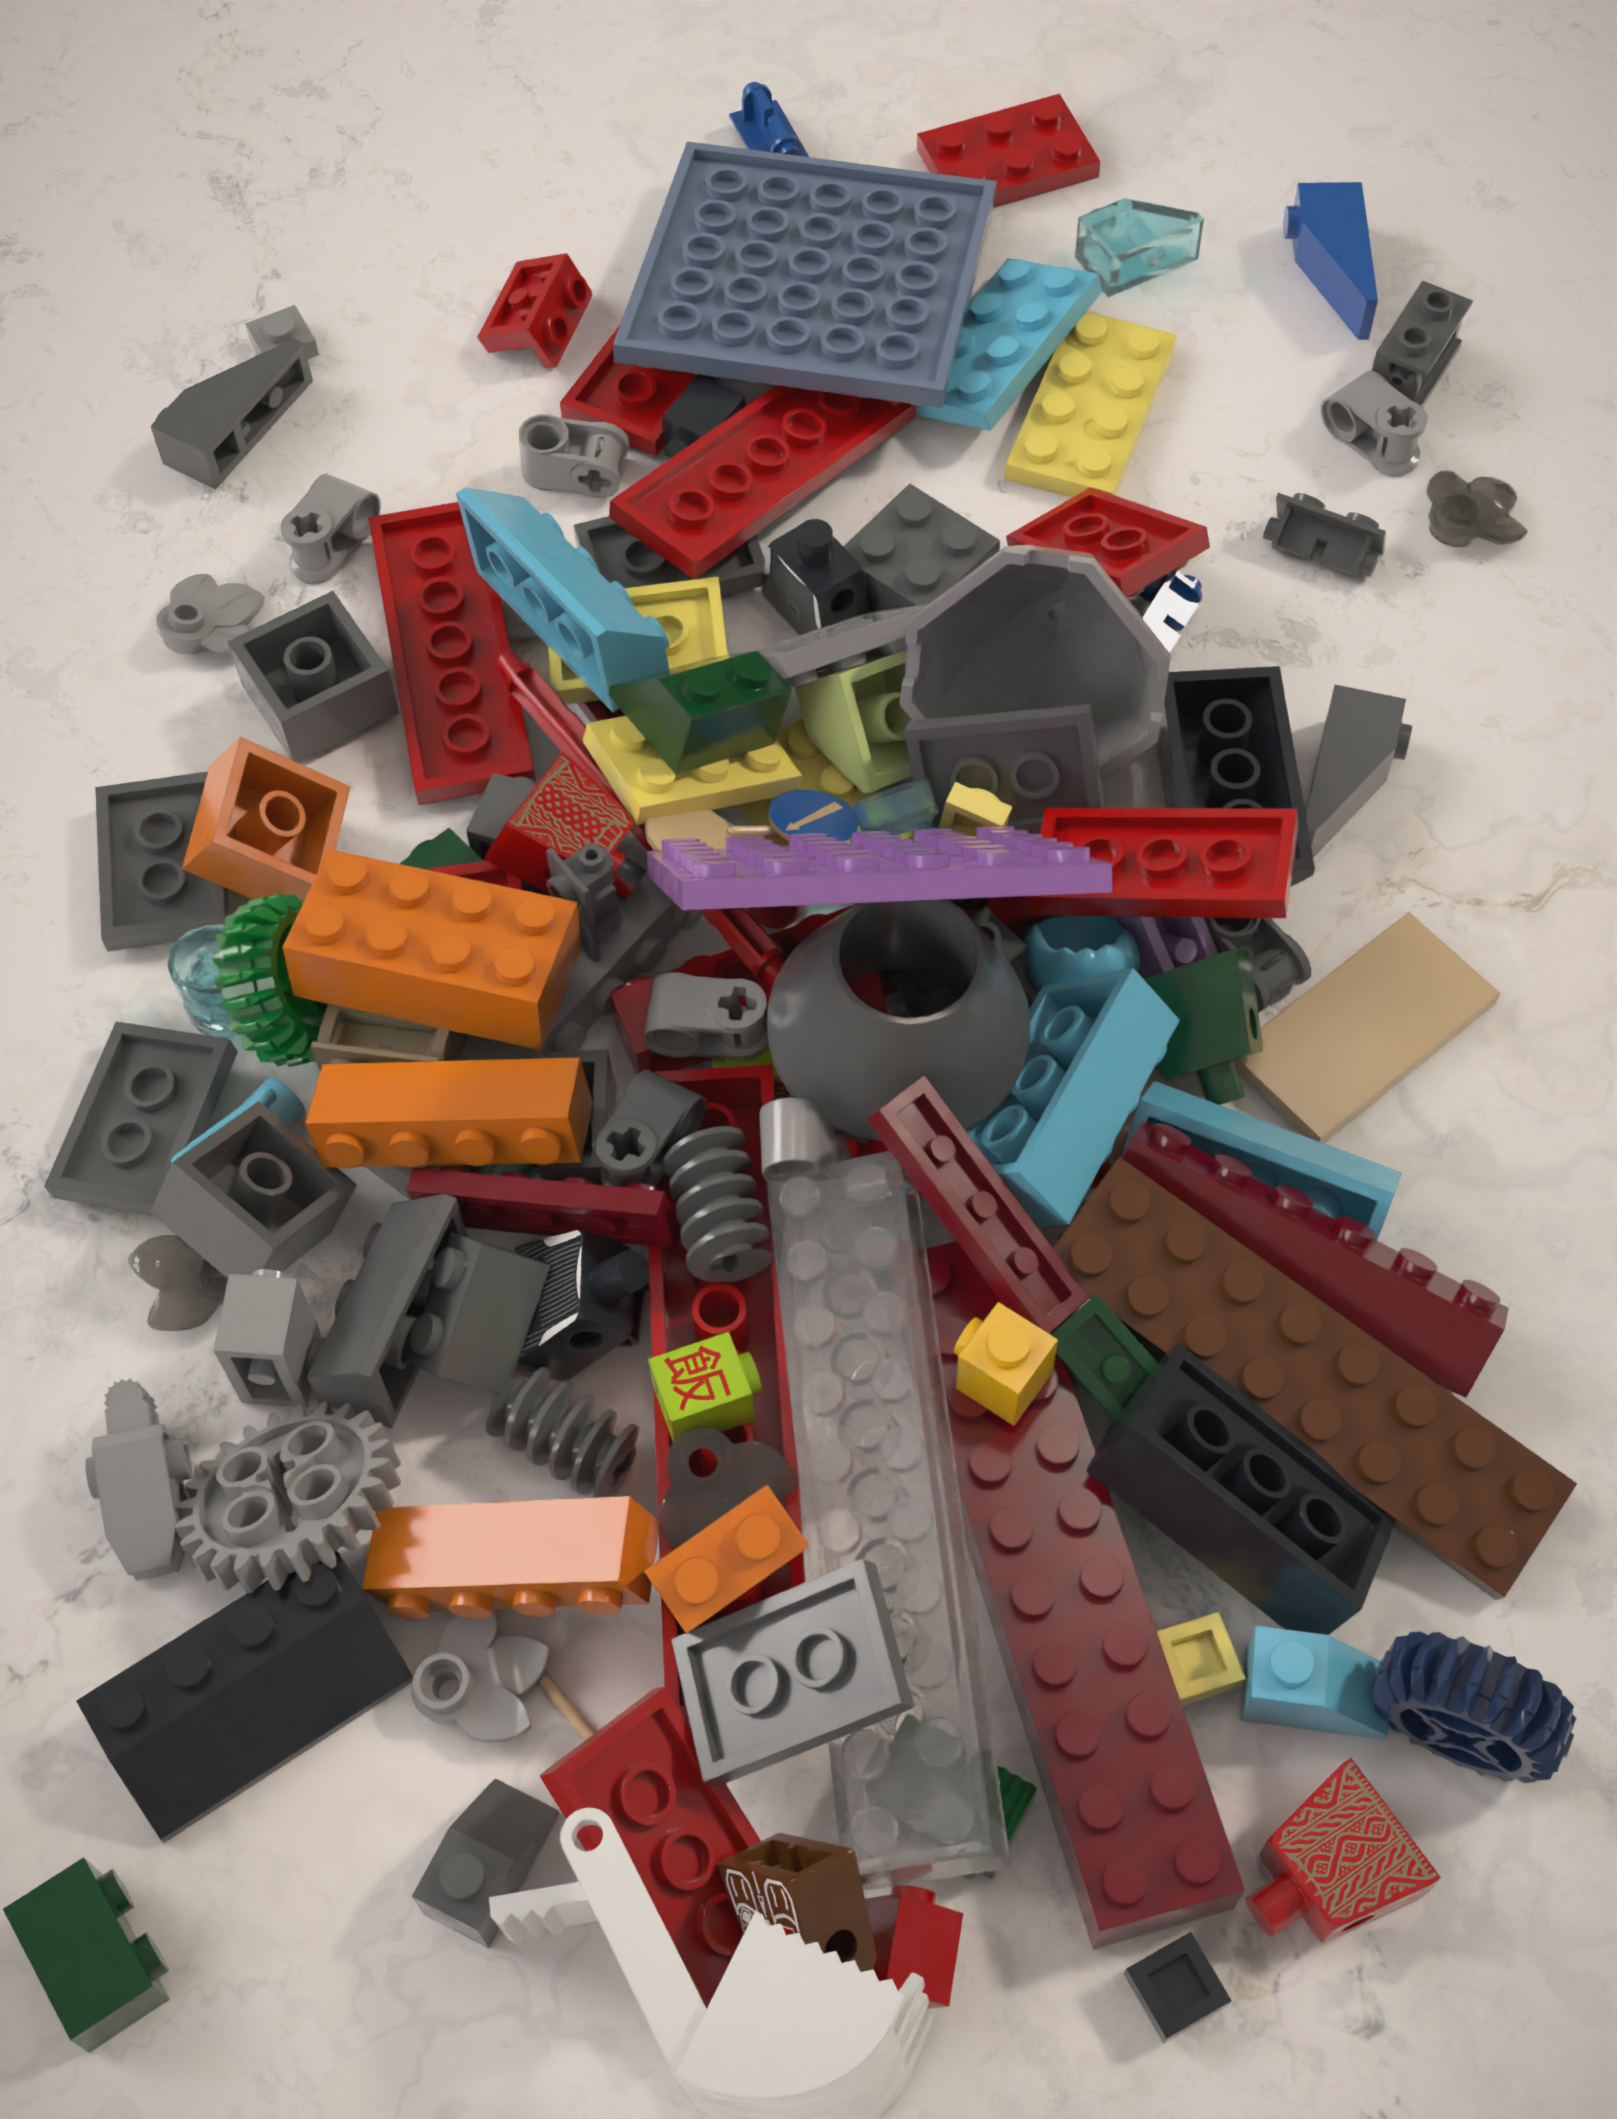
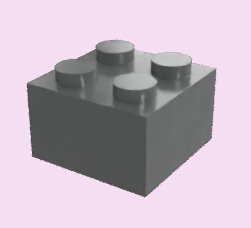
M909 484L843 547L860 563L865 573L870 612L931 603L999 552L1000 540L917 487Z
M334 591L322 595L228 641L243 688L289 758L295 762L300 763L399 713L389 670Z
M258 1101L172 1162L150 1212L227 1279L229 1274L252 1275V1272L260 1269L283 1272L332 1233L357 1184L337 1167L323 1168L316 1149Z

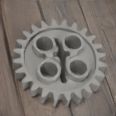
M323 1401L312 1415H307L302 1404L296 1405L288 1420L281 1422L275 1412L269 1414L266 1428L257 1431L250 1425L243 1427L245 1440L238 1445L223 1441L220 1444V1448L224 1456L219 1461L207 1460L200 1463L206 1478L186 1483L185 1488L191 1498L177 1504L176 1508L183 1519L175 1524V1529L182 1539L180 1545L194 1568L199 1569L207 1582L217 1578L222 1588L229 1590L240 1581L247 1593H253L263 1579L267 1578L274 1591L280 1590L287 1574L296 1571L303 1582L308 1581L313 1564L321 1561L325 1566L332 1569L337 1565L334 1552L339 1548L344 1547L350 1550H358L361 1547L356 1537L359 1530L379 1529L381 1524L374 1511L393 1507L394 1501L388 1490L401 1485V1480L395 1470L401 1465V1462L381 1422L375 1424L369 1411L365 1410L356 1415L351 1404L346 1403L334 1413L328 1401ZM281 1462L287 1470L283 1477L284 1483L280 1475L279 1464ZM293 1506L297 1513V1528H295L290 1519L293 1515Z

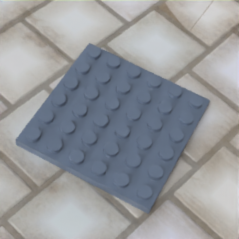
M687 141L613 343L614 362L637 365L644 368L666 369L695 375H709L745 380L752 383L774 384L804 390L853 395L860 398H874L910 403L917 406L925 405L943 408L995 202L997 181Z

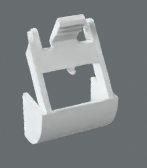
M583 1808L575 1811L565 1820L561 1828V1846L579 1882L489 1897L491 1918L505 1936L517 1946L526 1934L538 1942L547 1930L558 1939L567 1926L599 1922L674 2078L703 2119H877L902 2092L924 2047V2039L934 2020L932 2012L927 2010L929 2005L928 1995L922 1992L925 1987L923 1977L912 1972L898 1991L893 1979L879 1982L874 1970L860 1972L855 1960L841 1963L836 1951L823 1954L818 1942L805 1945L800 1933L786 1936L781 1924L768 1926L763 1914L755 1911L708 2008H706L613 1822L606 1813L596 1808ZM587 1825L600 1827L603 1830V1839L597 1848L591 1851H582L576 1847L575 1838L580 1829Z

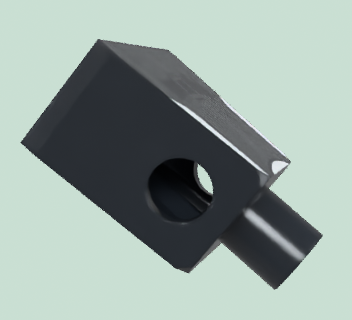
M809 519L768 545L761 588L762 596L799 635L870 612L865 573L860 563L833 536V530L827 522L820 519Z
M576 1230L533 1241L515 1248L516 1253L550 1265L516 1366L517 1368L534 1373L541 1367H547L551 1370V1379L561 1382L567 1381L629 1338L633 1330L634 1292L644 1288L650 1277L649 1267L641 1254L631 1250L630 1246L583 1230Z

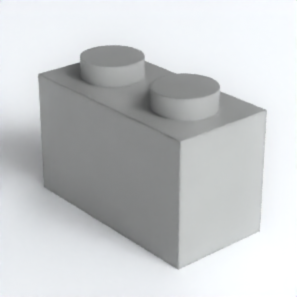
M270 1269L256 1270L252 1272V1275L229 1274L213 1351L241 1403L293 1407L302 1404L303 1407L308 1408L311 1386L307 1379L306 1362L313 1344L321 1337V1332L298 1279L291 1278L283 1272Z

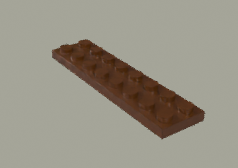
M1121 1157L1116 1160L1053 1247L1088 1297L1093 1293L1098 1294L1142 1345L1163 1359L1177 1342L1180 1343L1328 1461L1356 1491L1396 1521L1395 1528L1495 1600L1505 1598L1577 1485L1572 1479Z

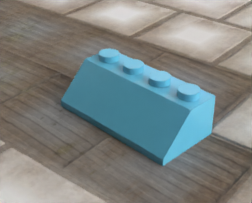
M468 487L456 493L476 572L612 712L619 709V707L608 695L611 685L669 669L666 648L670 645L669 639L659 622L652 616L644 618L634 608L632 600L623 586L617 581L609 583L599 573L598 567L588 551L582 546L575 549L565 539L561 527L551 514L545 512L541 515L524 497Z
M1134 968L1043 985L1029 1009V1048L1024 1067L1017 1082L1003 1104L984 1122L967 1132L1037 1227L1069 1225L1071 1220L1082 1209L1085 1202V1194L1100 1167L1109 1159L1113 1150L1112 1144L1128 1115L1137 1107L1140 1101V1093L1154 1067L1164 1057L1167 1051V1043L1180 1021Z
M1156 1081L1151 1084L1139 1101L1120 1156L1122 1157L1130 1139L1143 1122L1153 1127L1157 1123L1169 1125L1187 1135L1191 1140L1190 1146L1212 1157H1215L1217 1154H1223L1239 1160L1252 1171L1251 1177L1273 1188H1276L1278 1185H1284L1298 1190L1313 1202L1312 1208L1337 1220L1338 1217L1344 1216L1359 1221L1374 1232L1375 1240H1378L1402 1172Z

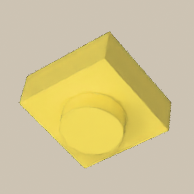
M955 782L945 802L939 828L952 829V832H962L964 836L977 837V827L1007 826L1012 806L1000 802L989 791L980 788L971 789Z
M1220 1612L1157 1631L1182 1706L1243 1687L1246 1678Z

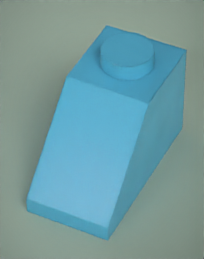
M1255 1626L1245 1650L1244 1675L1246 1680L1242 1689L1240 1721L1385 1740L1388 1731V1720L1383 1719L1375 1710L1376 1703L1371 1698L1376 1683L1373 1679L1380 1660L1330 1635Z

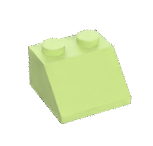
M907 649L888 654H881V651L866 655L868 661L864 664L839 671H833L831 667L817 672V680L795 686L809 740L863 793L876 791L912 776L904 730L908 721L913 720L900 706L901 685L905 677Z

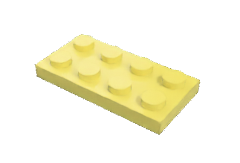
M1086 311L1053 353L1006 461L1004 479L1072 498L1090 487L1116 496L1174 354L1177 334Z

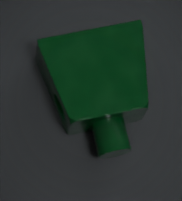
M1232 949L1144 979L1180 1020L1167 1043V1051L1164 1057L1157 1064L1163 1077L1166 1080H1174L1197 1073L1205 1100L1219 1105L1245 1098L1234 1061L1263 1052L1251 958L1248 949Z

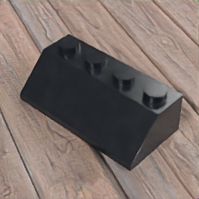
M1280 666L1169 672L1160 736L1157 743L1166 808L1297 809L1298 835L1291 887L1313 876L1315 865Z
M1178 1342L1166 1353L1108 1428L1086 1469L1089 1474L1111 1492L1116 1494L1166 1536L1175 1541L1221 1580L1230 1585L1286 1630L1329 1635L1358 1613L1363 1607L1396 1523L1393 1518L1356 1491L1328 1461Z
M338 1551L334 1552L337 1565L332 1569L319 1561L312 1565L308 1581L303 1582L295 1571L287 1574L280 1590L275 1591L269 1580L264 1582L253 1593H247L76 1700L111 1765L163 1843L412 1683L413 1675Z

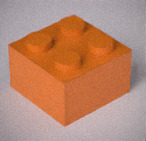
M239 737L209 767L182 870L251 899L276 894H295L299 900H304L328 850L336 849L351 786Z

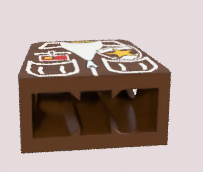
M777 1833L717 1863L743 1935L755 1911L763 1914L768 1926L781 1924L786 1936L800 1933L805 1945L818 1942L823 1954L836 1951L841 1963L855 1960L860 1972L873 1968L877 1955L858 1862L853 1848Z

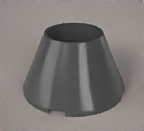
M948 899L858 903L822 925L802 940L791 952L782 965L770 994L767 1035L772 1061L781 1081L793 1098L813 1101L819 1105L820 1111L837 1133L852 1140L868 1144V1139L882 1140L866 1118L924 1075L966 1132L984 1122L1008 1098L1024 1067L1030 1041V1014L1023 986L1007 958L969 916ZM907 969L925 974L939 982L950 992L956 1002L947 1009L933 1015L902 1018L884 1014L868 1006L853 993L849 986L862 976L877 970Z

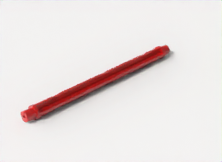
M508 651L502 654L496 661L495 668L505 679L504 684L507 690L523 706L561 752L572 758L625 809L583 743L586 725L567 707L561 696L533 664L524 662L515 651ZM634 823L630 829L631 833L647 851H654L646 839L645 824L635 825ZM744 908L699 910L707 921L721 933L726 943L751 970L754 976L760 981H766L773 988L775 979L788 957L757 920Z

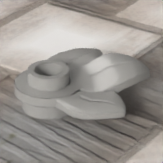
M209 574L189 576L177 583L171 590L170 605L164 607L157 615V632L163 639L165 646L176 653L195 654L208 648L219 654H231L228 641L251 630L246 624L263 607L264 596L259 591L244 584L226 583L218 587L214 578Z
M492 1609V1615L488 1618L477 1619L456 1615L443 1629L438 1653L427 1657L418 1666L411 1684L412 1700L419 1712L430 1721L439 1724L457 1722L467 1735L476 1741L493 1743L518 1738L530 1730L532 1726L529 1713L519 1698L528 1694L541 1680L550 1659L551 1652L547 1645L526 1636L498 1635L499 1626L494 1609ZM449 1679H458L460 1682L458 1692L450 1699H439L441 1685Z

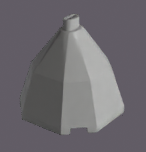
M1033 545L1005 546L913 615L907 623L905 641L907 655L905 677L901 685L900 706L913 721L1091 704L1101 781L1158 743L1171 654L1091 553ZM1065 602L1059 608L1053 609L1058 603Z

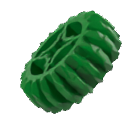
M295 894L263 896L249 900L248 904L238 906V910L234 914L225 917V930L216 934V940L221 951L212 956L214 964L219 968V978L213 984L221 988L224 1000L219 1009L228 1010L231 1017L230 1032L242 1033V1045L245 1051H256L260 1062H273L277 1067L283 1065L293 1067L316 1061L311 1044L312 1041L318 1042L320 1026L328 1003L296 997L292 993L282 947L305 899L299 900Z

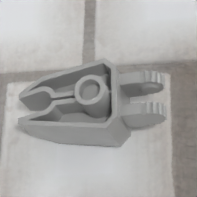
M130 1378L128 1381L121 1379L118 1383L114 1381V1385L108 1387V1393L104 1394L106 1397L104 1404L107 1406L105 1418L108 1435L93 1438L91 1449L93 1457L86 1458L85 1462L88 1487L91 1496L94 1499L99 1498L105 1536L128 1575H133L136 1581L178 1573L185 1551L180 1545L182 1539L175 1529V1524L183 1519L176 1507L178 1503L186 1500L184 1480L191 1479L193 1474L189 1447L185 1438L177 1439L163 1424H160L159 1415L155 1411L157 1408L154 1404L155 1400L143 1387H140L141 1385L137 1381L133 1382Z

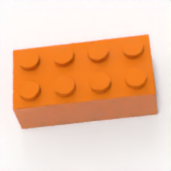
M329 849L282 947L293 996L542 1051L581 953L578 903Z

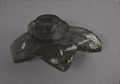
M1451 470L1440 471L1430 479L1426 489V494L1432 502L1428 513L1431 522L1429 531L1439 542L1452 547H1465L1471 544L1474 538L1478 537L1495 544L1505 545L1520 541L1527 535V529L1509 515L1518 497L1514 488L1507 482L1494 477H1478L1469 483Z
M160 1235L150 1238L140 1244L129 1255L128 1263L134 1273L152 1288L160 1290L148 1315L147 1323L150 1328L160 1331L189 1330L206 1323L219 1305H223L228 1279L215 1276L214 1273L217 1269L179 1236Z
M700 1427L688 1430L673 1442L668 1452L667 1472L672 1484L659 1508L661 1529L673 1549H676L765 1485L769 1486L776 1498H781L798 1489V1479L788 1461L774 1448L763 1442L749 1441L732 1444L728 1437L715 1429ZM697 1450L710 1451L716 1458V1470L708 1477H698L689 1469V1458Z

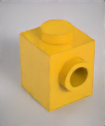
M998 1302L984 1322L977 1317L969 1322L954 1347L953 1352L958 1355L956 1389L1015 1426L1053 1373L1058 1339Z

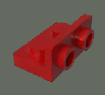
M567 253L517 261L477 338L488 353L507 350L518 351L531 347L546 369L555 368L558 366L592 298V290Z

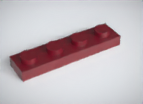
M925 1075L910 1084L866 1118L1004 1306L1049 1334L1089 1298Z
M443 1166L439 1170L413 1167L405 1190L411 1200L441 1194L457 1198L465 1228L544 1236H557L576 1230H583L618 1243L673 1249L676 1247L681 1229L680 1224L676 1221L675 1211L665 1192L642 1183H631L625 1187L596 1185L589 1180L578 1177H568L563 1179V1181L533 1179L526 1174L514 1171L503 1172L499 1176L472 1173L457 1166Z

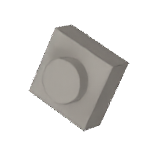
M295 305L245 323L249 339L258 355L294 338L304 343L307 359L319 355L316 340Z

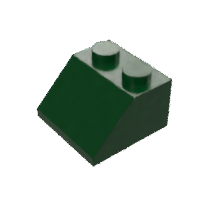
M756 650L711 657L611 685L608 695L677 775L774 745L792 689Z

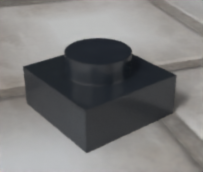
M1192 1932L1185 1934L1126 1968L1124 1973L1163 2044L1228 2007L1232 2001Z

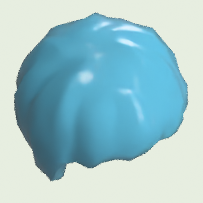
M1056 916L1026 928L1024 943L1027 945V949L1024 951L1027 974L1031 984L1038 993L1043 985L1134 968L1138 973L1140 956L1135 938L1129 930L1123 929L1114 916Z

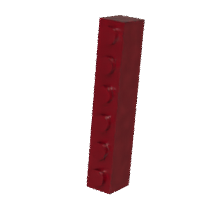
M1145 1122L1140 1125L1121 1157L1123 1160L1434 1382L1465 1398L1468 1396L1505 1330L1509 1308L1500 1304V1297L1494 1291L1472 1280H1463L1461 1284L1439 1273L1437 1265L1430 1258L1415 1250L1401 1248L1398 1252L1375 1240L1374 1232L1359 1221L1344 1216L1338 1217L1337 1220L1312 1208L1313 1202L1296 1189L1284 1185H1278L1276 1188H1273L1251 1177L1252 1171L1235 1158L1223 1154H1217L1215 1157H1212L1190 1146V1138L1174 1127L1160 1123L1155 1124L1153 1127Z

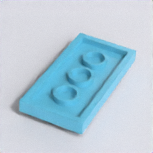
M1007 258L968 305L943 408L925 405L917 406L915 415L991 431L1102 293L1099 274Z

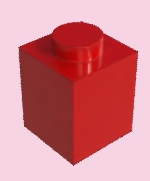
M911 1885L892 1886L891 1895L865 1898L877 1955L875 1964L870 1970H874L879 1982L893 1979L899 1991L913 1972L924 1979L925 1987L922 1992L928 1995L929 2005L927 2009L949 2007L964 1913L936 1905V1893Z

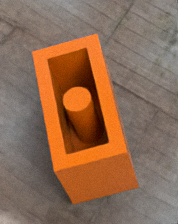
M765 1485L644 1572L687 1634L810 1546L768 1485Z

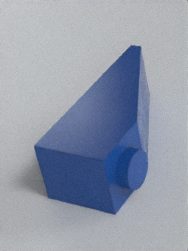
M1362 182L1298 183L1294 206H1286L1284 210V238L1292 239L1295 262L1358 340H1369L1378 297Z

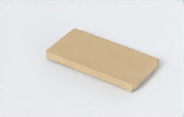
M1408 912L1261 1027L1263 1052L1234 1061L1237 1072L1305 1137L1325 1143L1496 1004L1500 992Z

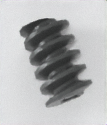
M731 1126L712 1127L690 1134L674 1144L664 1156V1170L671 1179L669 1184L670 1196L676 1202V1221L682 1227L680 1239L682 1245L687 1250V1269L694 1277L704 1281L720 1283L739 1281L751 1277L764 1270L773 1261L774 1253L771 1251L757 1249L768 1241L770 1234L764 1224L755 1223L762 1217L764 1210L758 1200L750 1199L756 1193L758 1186L752 1176L745 1175L750 1170L752 1163L750 1156L746 1152L739 1151L745 1145V1134L740 1128Z
M547 1367L539 1368L529 1379L519 1375L513 1378L500 1391L490 1407L485 1423L487 1434L494 1437L504 1435L507 1447L514 1451L520 1452L526 1449L529 1461L535 1465L543 1466L549 1463L548 1469L554 1478L566 1480L571 1477V1485L577 1493L587 1495L594 1491L593 1498L612 1497L623 1483L636 1455L635 1444L640 1433V1427L636 1424H630L616 1436L612 1432L617 1421V1412L612 1409H608L594 1422L590 1417L595 1406V1398L591 1395H585L571 1407L568 1403L573 1392V1384L569 1381H563L549 1393L546 1389L551 1379V1370Z

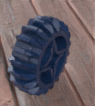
M1421 1631L1410 1632L1407 1636H1398L1390 1646V1649L1385 1652L1373 1679L1376 1683L1371 1698L1376 1703L1375 1710L1383 1719L1388 1720V1725L1392 1730L1408 1736L1411 1744L1420 1745L1431 1751L1432 1754L1447 1759L1458 1766L1475 1770L1481 1776L1484 1774L1494 1775L1504 1782L1513 1781L1514 1779L1523 1783L1549 1780L1553 1773L1558 1771L1563 1757H1567L1574 1738V1734L1571 1733L1576 1721V1717L1573 1715L1574 1706L1562 1695L1561 1689L1556 1684L1543 1680L1539 1670L1526 1668L1519 1664L1515 1656L1506 1657L1493 1651L1490 1645L1482 1647L1473 1644L1464 1636L1452 1639L1441 1632H1431L1430 1635H1427Z

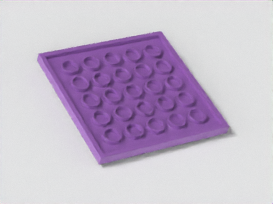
M1013 826L977 827V837L964 836L962 832H952V829L946 828L914 830V841L912 839H901V835H890V831L852 832V843L848 844L843 841H836L835 837H827L825 833L789 835V846L772 844V840H764V836L725 837L726 848L713 849V847L707 846L706 842H700V838H673L662 840V851H647L648 877L682 910L1112 892V863L1091 858L1089 847H1073V843L1057 842V838H1042V834H1028V830H1014Z

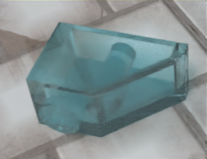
M1123 198L1078 217L1075 258L1087 272L1099 274L1102 291L1107 297H1111L1197 260L1204 219L1198 212Z

